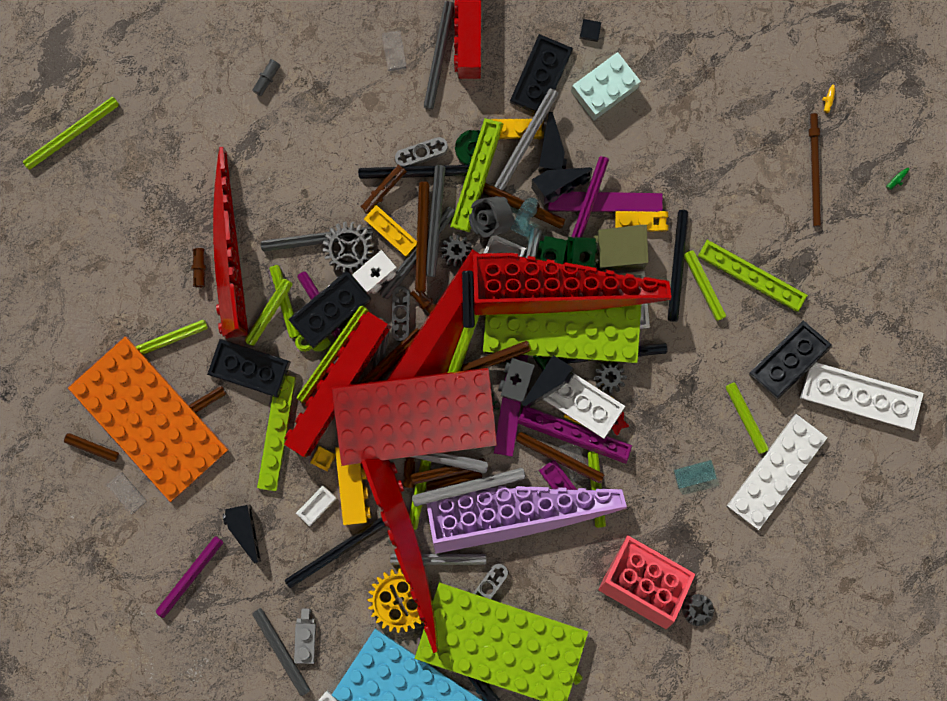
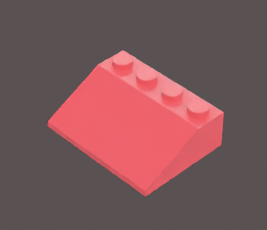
M627 535L606 572L598 591L662 628L668 629L677 618L695 573Z

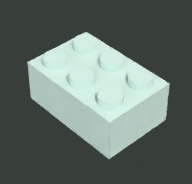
M617 52L573 84L571 92L594 121L638 89L641 81Z

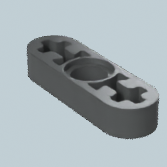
M398 286L394 289L392 295V336L396 341L402 342L409 336L410 292L406 287ZM400 290L407 294V296L403 297V304L407 303V306H395L396 303L400 304V299L396 296V294L400 293ZM398 309L406 311L407 314L404 319L396 317L395 314ZM395 322H407V325L402 324V329L406 332V334L402 335V338L395 334V332L399 331V324L395 325Z

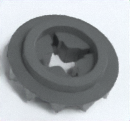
M700 594L690 596L683 605L685 619L695 626L706 625L712 620L715 612L710 599ZM702 605L705 615L698 614L695 616L696 611L691 606L699 607Z

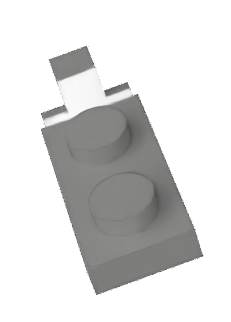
M311 608L301 609V618H297L294 663L314 664L316 623L315 619H310Z

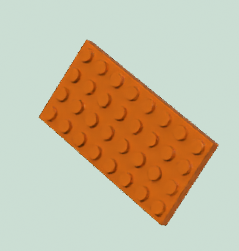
M126 336L68 387L72 394L170 502L176 499L229 451L223 442Z

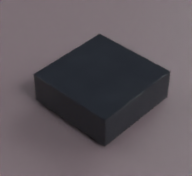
M583 19L579 39L598 42L602 22Z

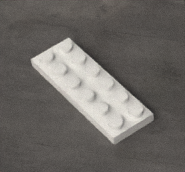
M816 362L806 373L800 399L912 431L915 429L924 393Z
M795 414L733 496L727 507L759 530L828 437Z

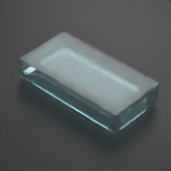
M711 460L673 470L678 489L717 479Z

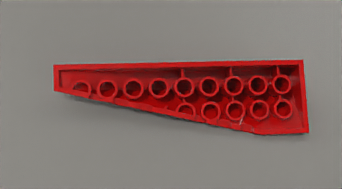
M219 147L214 188L213 245L219 304H216L217 315H220L221 318L218 328L219 333L227 339L247 336L249 332L227 151L224 147Z
M473 249L471 250L387 380L448 373L464 327L462 272L473 271V254H479Z
M515 253L473 254L475 315L574 312L671 300L670 281L644 277L643 279L636 278L632 274L626 273L625 276L614 274L615 271L606 270V272H603L593 267L571 263L559 264L549 259L542 261L532 256L525 258Z
M362 460L361 463L376 504L383 510L381 511L382 520L386 527L390 528V530H387L392 545L397 547L394 549L405 580L411 586L410 593L414 602L418 605L417 611L421 621L424 622V630L432 651L437 653L439 652L429 581L418 538L402 494L405 489L402 481H397L395 475L398 473L397 467L390 460Z

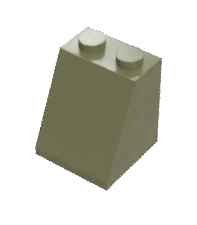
M647 224L598 230L597 235H594L598 245V254H595L598 271L644 269L647 266Z

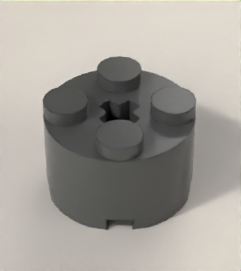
M496 196L479 199L471 206L472 214H469V222L473 231L476 234L482 235L481 237L504 234L514 225L515 219L505 197Z

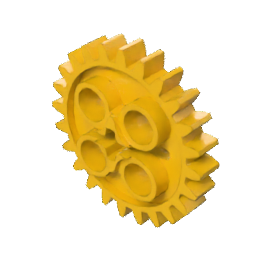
M399 568L397 574L391 569V575L384 572V579L377 577L379 584L372 583L375 591L370 590L368 592L373 597L367 599V601L372 602L373 605L369 606L368 609H374L375 612L371 617L377 616L376 624L382 621L383 629L389 625V632L394 627H396L397 633L400 632L401 627L407 632L409 625L415 629L414 622L421 624L422 621L417 608L410 609L407 605L408 600L413 599L410 593V584H408V591L401 592L398 589L400 582H406L401 568ZM390 585L394 586L399 598H404L402 604L409 614L408 616L404 614L400 603L396 604L394 602L397 598L394 592L391 590ZM384 591L391 594V600L388 602L381 599V593ZM398 609L401 613L400 618H392L390 611Z

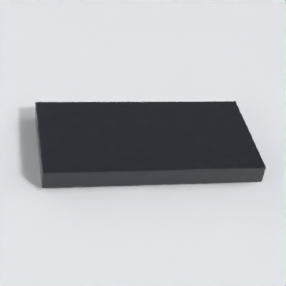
M539 34L512 94L510 103L536 113L550 88L556 90L573 48Z
M346 270L288 320L314 349L349 320L359 306H365L372 298Z
M803 320L749 372V375L778 400L832 348V344Z
M219 339L207 375L279 398L291 361Z

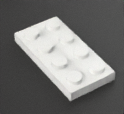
M576 374L569 384L565 383L564 387L543 399L603 439H605L625 409L623 404Z

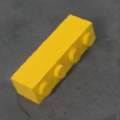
M336 447L343 525L367 523L368 518H371L370 506H366L369 492L368 487H364V480L367 477L364 468H362V463L341 466L339 447Z

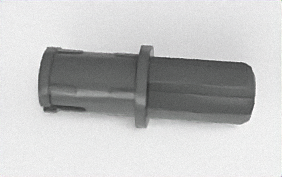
M270 59L263 73L259 74L260 78L252 91L262 96L269 83L273 82L272 78L281 65Z

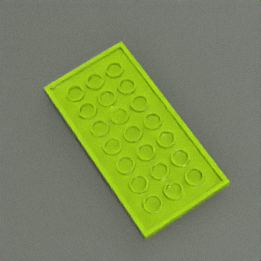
M642 304L574 312L486 315L483 352L495 353L528 341L531 351L522 355L552 357L554 355L557 358L638 363Z
M439 582L433 599L439 652L433 653L426 632L423 630L414 659L540 701H568L588 631Z

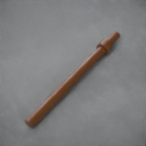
M813 113L810 114L809 137L811 138L813 226L818 227L821 226L818 138L820 137V128H818V114Z

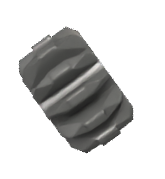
M460 235L456 236V240L450 236V243L444 241L443 244L446 247L441 248V252L445 253L442 255V259L449 258L446 264L450 265L453 261L454 268H457V262H460L461 265L463 264V260L471 252V250L467 249L472 247L471 243L465 244L467 242L466 237L460 241ZM458 247L462 253L459 252V255H455L452 250Z
M610 361L607 367L602 363L600 367L603 371L600 369L595 370L600 375L594 377V380H600L596 387L598 388L603 385L604 387L601 391L605 392L608 388L609 394L613 393V388L616 392H619L620 388L618 385L621 387L625 386V383L620 380L627 379L626 375H620L625 369L622 368L618 371V363L614 365V368H612V362ZM608 373L615 377L612 383H609V380L605 378V376L609 375Z

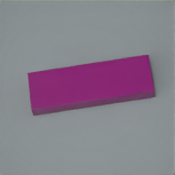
M552 460L538 470L552 489L567 488V490H577L556 461Z

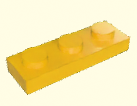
M377 205L364 218V221L405 257L417 246V241Z

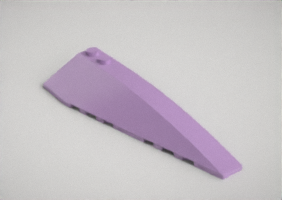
M506 486L490 487L427 503L436 554L536 534L627 508L622 489H596L595 491L586 490V488L567 490V488L549 489V487L517 486L516 488H506Z

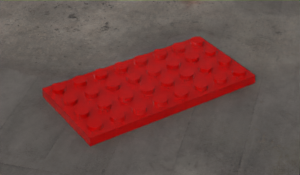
M488 368L332 387L341 466L359 464L365 459H380L382 461L497 446Z

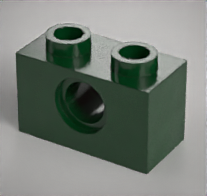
M545 236L544 241L540 240L538 252H541V257L537 260L547 261L545 255L551 253L556 258L555 263L563 264L567 240Z
M568 237L566 263L596 268L595 253L598 249L596 238ZM582 252H584L585 258L583 261L580 260V255Z

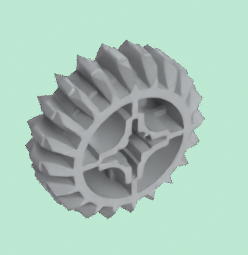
M346 221L343 222L344 228H341L339 223L336 224L337 231L331 227L330 232L333 235L326 233L325 237L329 241H323V245L328 247L323 248L322 251L325 253L329 252L325 259L332 258L329 265L332 266L336 263L335 270L342 266L343 273L346 271V268H349L350 273H353V267L358 270L361 268L359 264L363 266L366 263L364 259L367 261L371 259L367 254L374 253V250L368 249L374 246L373 242H368L372 239V236L368 235L365 237L368 230L364 229L361 232V224L358 225L357 229L354 228L355 222H351L350 227H348ZM353 233L357 236L352 239H346L340 234ZM335 238L341 246V250L336 255L333 250ZM360 240L364 244L362 256L358 254L356 245ZM346 243H353L352 251H344ZM348 255L353 259L355 258L356 261L346 262L341 260V258Z

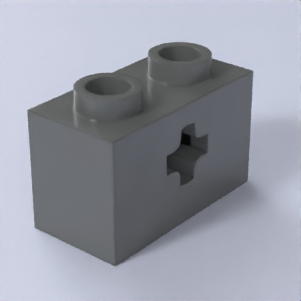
M512 358L511 362L507 361L504 373H507L506 380H501L498 389L501 392V397L523 403L534 365ZM515 375L519 376L518 380L521 383L517 382L516 385H513V381L510 378H514Z

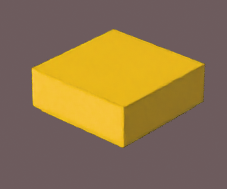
M318 446L310 463L328 472L336 454Z

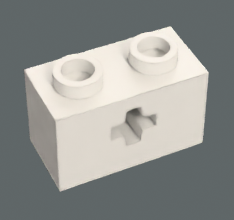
M381 250L352 276L368 295L371 292L375 294L382 288L381 284L384 281H390L396 276L397 267ZM374 270L379 272L380 276L378 278L376 276L373 277L372 272Z

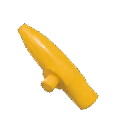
M831 85L827 96L822 98L825 101V113H830L831 106L833 105L835 85Z

